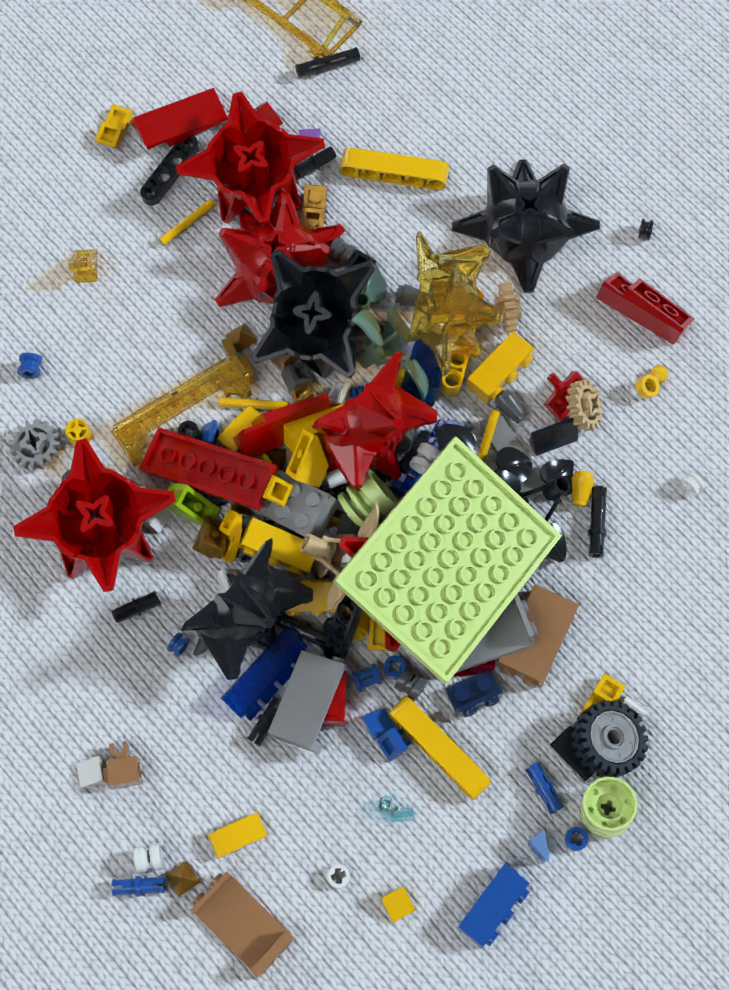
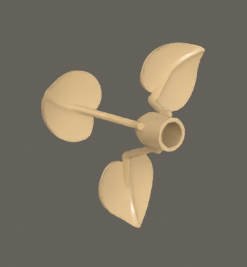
M375 502L373 510L361 525L358 537L369 538L377 529L379 523L378 503ZM308 533L301 544L300 551L315 557L313 566L319 578H323L328 570H331L337 577L340 572L331 565V560L336 552L337 543H340L341 538H329L323 535L321 539ZM334 583L327 597L328 611L334 609L346 595Z

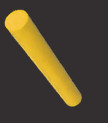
M211 199L207 200L159 238L160 243L165 246L212 209L215 203Z
M219 398V407L247 408L251 406L254 409L274 410L289 405V401Z
M491 410L477 454L484 463L500 412L496 410Z

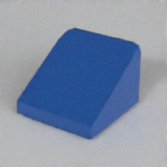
M212 420L202 427L199 437L200 441L216 445L220 432L216 420Z
M385 708L362 716V720L373 741L379 739L387 730L394 727Z

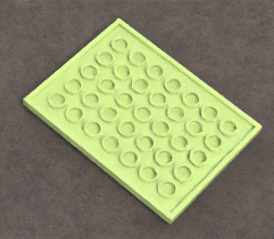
M455 436L332 582L442 683L446 684L562 535Z

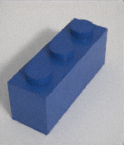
M504 864L457 929L481 948L485 944L491 946L499 935L495 930L501 922L506 925L514 914L511 908L516 901L520 904L524 901L530 892L526 889L530 883L508 865Z

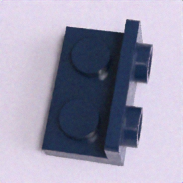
M491 671L479 673L445 689V693L456 716L463 715L464 718L477 713V708L486 705L487 708L500 702L499 698L503 695V691L501 688L499 689Z

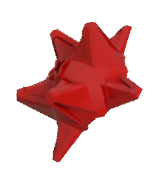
M237 92L232 95L227 123L219 129L218 133L208 143L207 149L176 165L177 175L214 181L217 186L221 221L224 223H230L248 206L258 222L264 224L269 222L273 202H277L282 192L290 193L295 209L298 210L301 204L294 176V167L296 164L325 148L324 138L288 134L285 129L271 123L268 119L259 117L243 92Z
M288 192L281 193L270 214L268 223H259L252 212L243 209L238 214L241 230L222 228L219 232V237L235 265L236 273L214 299L219 307L252 299L260 303L273 304L277 285L270 255L278 249L304 268L309 266L324 267L332 242L335 238H340L345 232L343 226L335 224L309 230L302 227L291 195Z
M395 352L373 380L365 385L364 391L356 398L348 399L343 406L317 418L312 426L313 429L325 435L323 440L326 449L324 451L326 452L325 457L329 465L327 473L338 468L352 489L363 487L366 481L365 477L371 466L393 480L399 479L402 474L396 445L403 439V435L406 432L437 422V410L396 386L402 352Z
M86 438L76 440L69 476L61 482L60 486L49 498L47 507L13 526L14 534L16 537L54 542L59 549L68 577L75 579L89 567L103 592L113 591L115 587L120 557L147 563L151 562L153 554L141 530L143 522L176 502L174 491L140 488V484L126 478L112 469L105 468Z

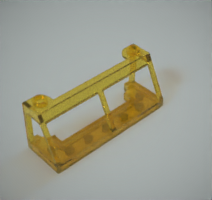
M245 0L309 46L308 52L319 58L320 56L325 57L334 54L363 22L349 9L335 0H318L341 16L321 45L288 21L307 0H299L284 16L279 15L260 0ZM345 20H347L353 27L328 50L327 47Z
M235 355L227 356L109 427V430L133 467H136L143 460V448L148 446L143 436L220 389L226 398L231 395H237L241 399L250 397L252 391L248 373Z

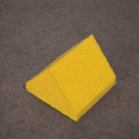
M272 475L262 498L270 503L285 507L294 485Z

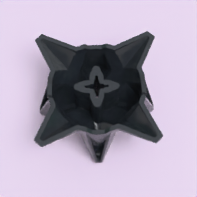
M522 159L518 161L512 177L496 165H491L487 168V206L485 210L453 221L452 231L485 241L488 247L496 252L504 261L511 263L524 293H533L543 264L551 260L566 245L568 240L599 230L600 221L567 209L564 203V196L570 167L562 164L537 180L528 161Z
M275 250L270 255L277 285L270 316V327L251 357L257 364L290 354L299 359L320 377L326 378L329 376L331 367H333L346 378H351L356 372L350 340L368 337L356 323L352 322V319L358 312L365 310L358 305L357 298L374 272L375 266L369 260L350 268L347 266H309L304 268L280 250ZM376 319L380 326V334L385 331V325Z
M272 538L264 542L244 569L235 576L234 584L225 593H218L209 604L187 620L180 629L181 631L196 630L199 639L193 655L198 656L209 649L227 680L238 679L241 672L240 666L248 647L251 645L276 653L280 649L274 625L278 622L277 617L281 616V613L300 604H308L313 601V589L268 564L273 545Z

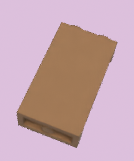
M534 584L526 601L530 612L526 616L529 622L534 621L538 632V635L534 636L536 645L500 657L497 664L501 673L509 677H514L515 675L523 679L522 682L532 688H536V686L542 687L579 607V604Z
M228 872L224 875L219 873L210 883L212 888L206 894L202 892L192 902L194 907L190 911L257 978H260L295 938Z

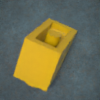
M303 429L285 473L297 481L320 488L322 481L326 477L329 465L318 436Z

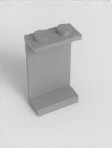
M518 593L514 597V603L506 607L457 672L536 645L534 636L538 635L535 623L534 621H528L526 615L530 614L527 603L525 600H520Z
M301 650L268 734L277 740L320 754L323 745L316 739L342 674L346 672V674L351 675L353 672L346 666L347 662L333 656L332 660L325 658V654L316 650H311V653Z

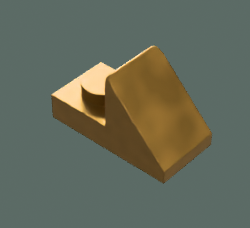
M206 515L192 549L209 558L216 557L221 559L225 553L227 537L225 533L219 530L222 522Z

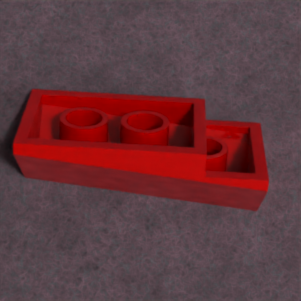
M211 88L135 116L130 122L147 150L164 142H167L168 146L171 147L227 121L228 117L215 89Z
M618 272L603 282L596 296L601 302L673 345L695 319L641 278L631 283Z
M328 393L262 413L251 422L252 427L243 429L233 437L234 443L242 454L253 458L284 445V424L330 409Z

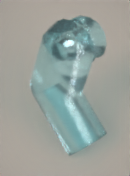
M390 796L380 798L379 810L389 821L414 820L412 807L398 808L392 802Z

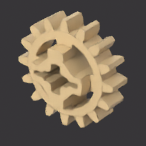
M511 282L500 283L498 286L499 297H494L496 320L502 321L505 333L516 332L517 319L522 317L519 294L514 295V288H512Z
M586 379L571 383V388L567 389L570 396L566 397L569 403L566 407L571 411L569 417L574 418L573 425H578V429L584 431L598 428L599 422H602L600 415L604 414V411L601 408L603 402L599 401L601 394L596 391V385L592 386L591 381H586Z

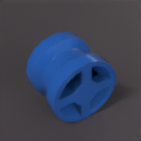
M21 353L19 355L21 365L17 369V374L24 378L34 379L40 377L41 370L39 365L42 364L43 358L35 353Z

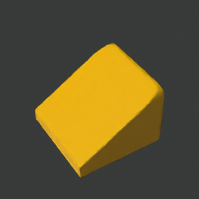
M404 886L381 898L393 923L416 911Z

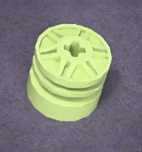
M370 469L365 477L366 481L359 491L348 486L346 487L348 494L341 492L337 495L338 501L347 516L359 527H361L373 510L375 502L378 503L379 511L385 516H388L399 503L387 485ZM380 516L378 525L382 523Z
M603 777L596 779L588 786L581 802L580 816L582 822L590 833L600 838L611 839L618 837L628 830L637 813V798L633 789L619 778ZM606 805H609L610 811H612L609 815L604 814Z

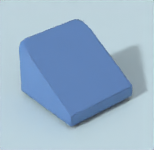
M543 829L528 842V846L538 859L545 863L549 860L545 830Z

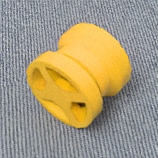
M73 419L66 425V435L73 445L76 444V440L85 438L90 442L92 433L84 420Z

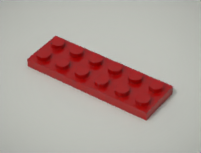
M158 427L140 464L139 470L173 483L187 484L194 490L260 512L265 501L262 497L271 476H276L279 467L260 459Z

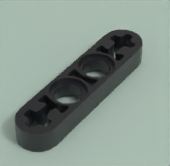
M195 136L175 144L144 183L140 194L146 205L153 206L158 204L180 176L177 175L176 165L170 163L173 158H180L183 162L197 154L199 145ZM190 143H192V147L187 146V148L185 149V144L189 145ZM161 174L170 176L165 182L158 180ZM154 191V196L150 195L149 197H147V193H152Z
M347 595L338 604L323 647L325 657L331 660L333 656L341 659L346 658L363 610ZM346 608L350 610L351 618L348 617ZM340 627H342L344 631V637L340 633Z

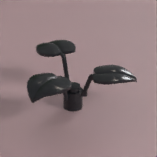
M443 424L434 429L440 451L455 436L470 450H473L476 446L473 434L464 426ZM504 447L495 456V464L498 469L494 470L495 473L498 471H509L519 479L520 483L530 476L533 464L531 459L514 447Z
M557 459L545 463L540 469V478L545 484L526 492H520V481L513 473L498 471L496 474L520 497L543 491L545 499L554 501L545 517V520L548 522L556 507L562 502L561 497L572 493L571 477L574 476V461ZM551 523L550 525L562 536L546 557L557 562H564L567 552L565 535L556 523Z

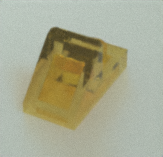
M97 249L75 250L68 263L69 272H74L75 282H96L98 279Z

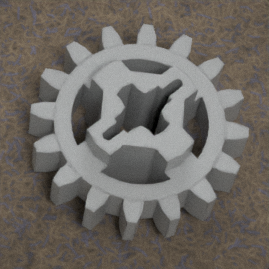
M35 419L33 424H30L28 420L25 421V427L18 425L19 432H12L11 435L14 440L9 441V445L12 447L9 451L12 456H15L14 460L16 463H21L25 469L30 465L32 470H36L37 465L44 469L45 462L53 464L51 457H58L59 454L56 449L61 448V444L58 442L61 438L58 433H55L56 429L54 426L49 427L47 421L42 422L40 425L38 419ZM33 439L36 440V445H37L36 448H37V451L34 449V440H33Z

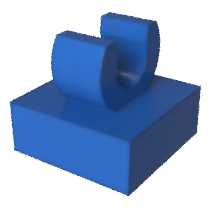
M393 727L377 740L389 762L397 759L411 744L410 740L404 743L400 735L404 733L403 729L396 730Z

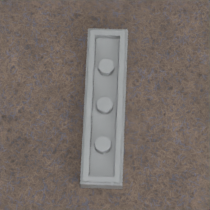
M500 412L491 441L494 451L497 454L504 447H514L524 453ZM489 418L480 422L483 432H485ZM532 468L530 476L520 483V492H526L543 485L534 468ZM543 491L525 497L530 501L542 495Z

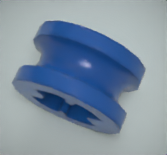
M178 632L172 638L167 647L169 652H175L174 655L176 657H179L185 651L190 642L188 637H182L183 634L181 632Z
M390 656L384 663V673L393 680L398 679L406 669L405 661L400 656ZM394 662L396 664L398 662L400 664V672L395 673L394 671L391 673L389 671L390 663Z
M573 827L567 831L564 840L570 850L580 851L588 844L589 837L583 828ZM573 832H577V836L579 834L582 835L581 846H576V843L572 844L570 842Z

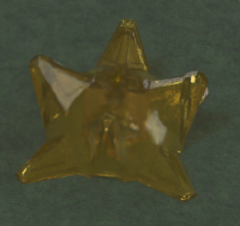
M418 231L416 235L417 280L420 283L419 295L415 299V311L410 327V343L422 340L424 344L429 345L430 350H433L442 376H445L450 370L452 353L477 357L481 353L482 349L476 339L474 328L500 323L503 321L504 313L477 296L476 279L484 262L488 260L491 253L485 244L434 254L422 232Z

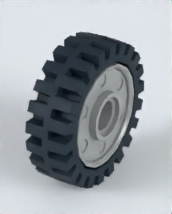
M609 700L599 702L583 711L577 717L578 721L573 725L575 730L571 733V738H574L575 741L572 742V747L578 749L575 755L577 758L582 757L583 760L580 762L582 766L588 765V771L591 773L597 772L596 776L615 778L623 776L637 768L646 757L644 753L648 751V745H645V743L649 741L648 735H643L647 731L645 725L640 727L639 723L642 722L640 716L635 718L636 712L633 709L627 710L628 705L624 703L619 705L618 701L609 702ZM607 735L612 739V743L609 742Z

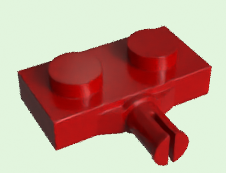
M572 371L564 381H561L555 373H551L550 377H547V380L555 389L543 405L557 421H562L570 412L566 407L569 405L566 397L570 396L567 389L571 388L570 384L575 383V381L584 380L577 371Z

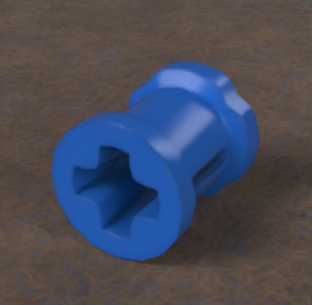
M374 663L371 664L370 668L359 672H352V677L359 693L363 692L364 688L376 683L378 685L382 684L381 677ZM367 676H372L371 678L366 679L364 681L361 680L362 678H365Z

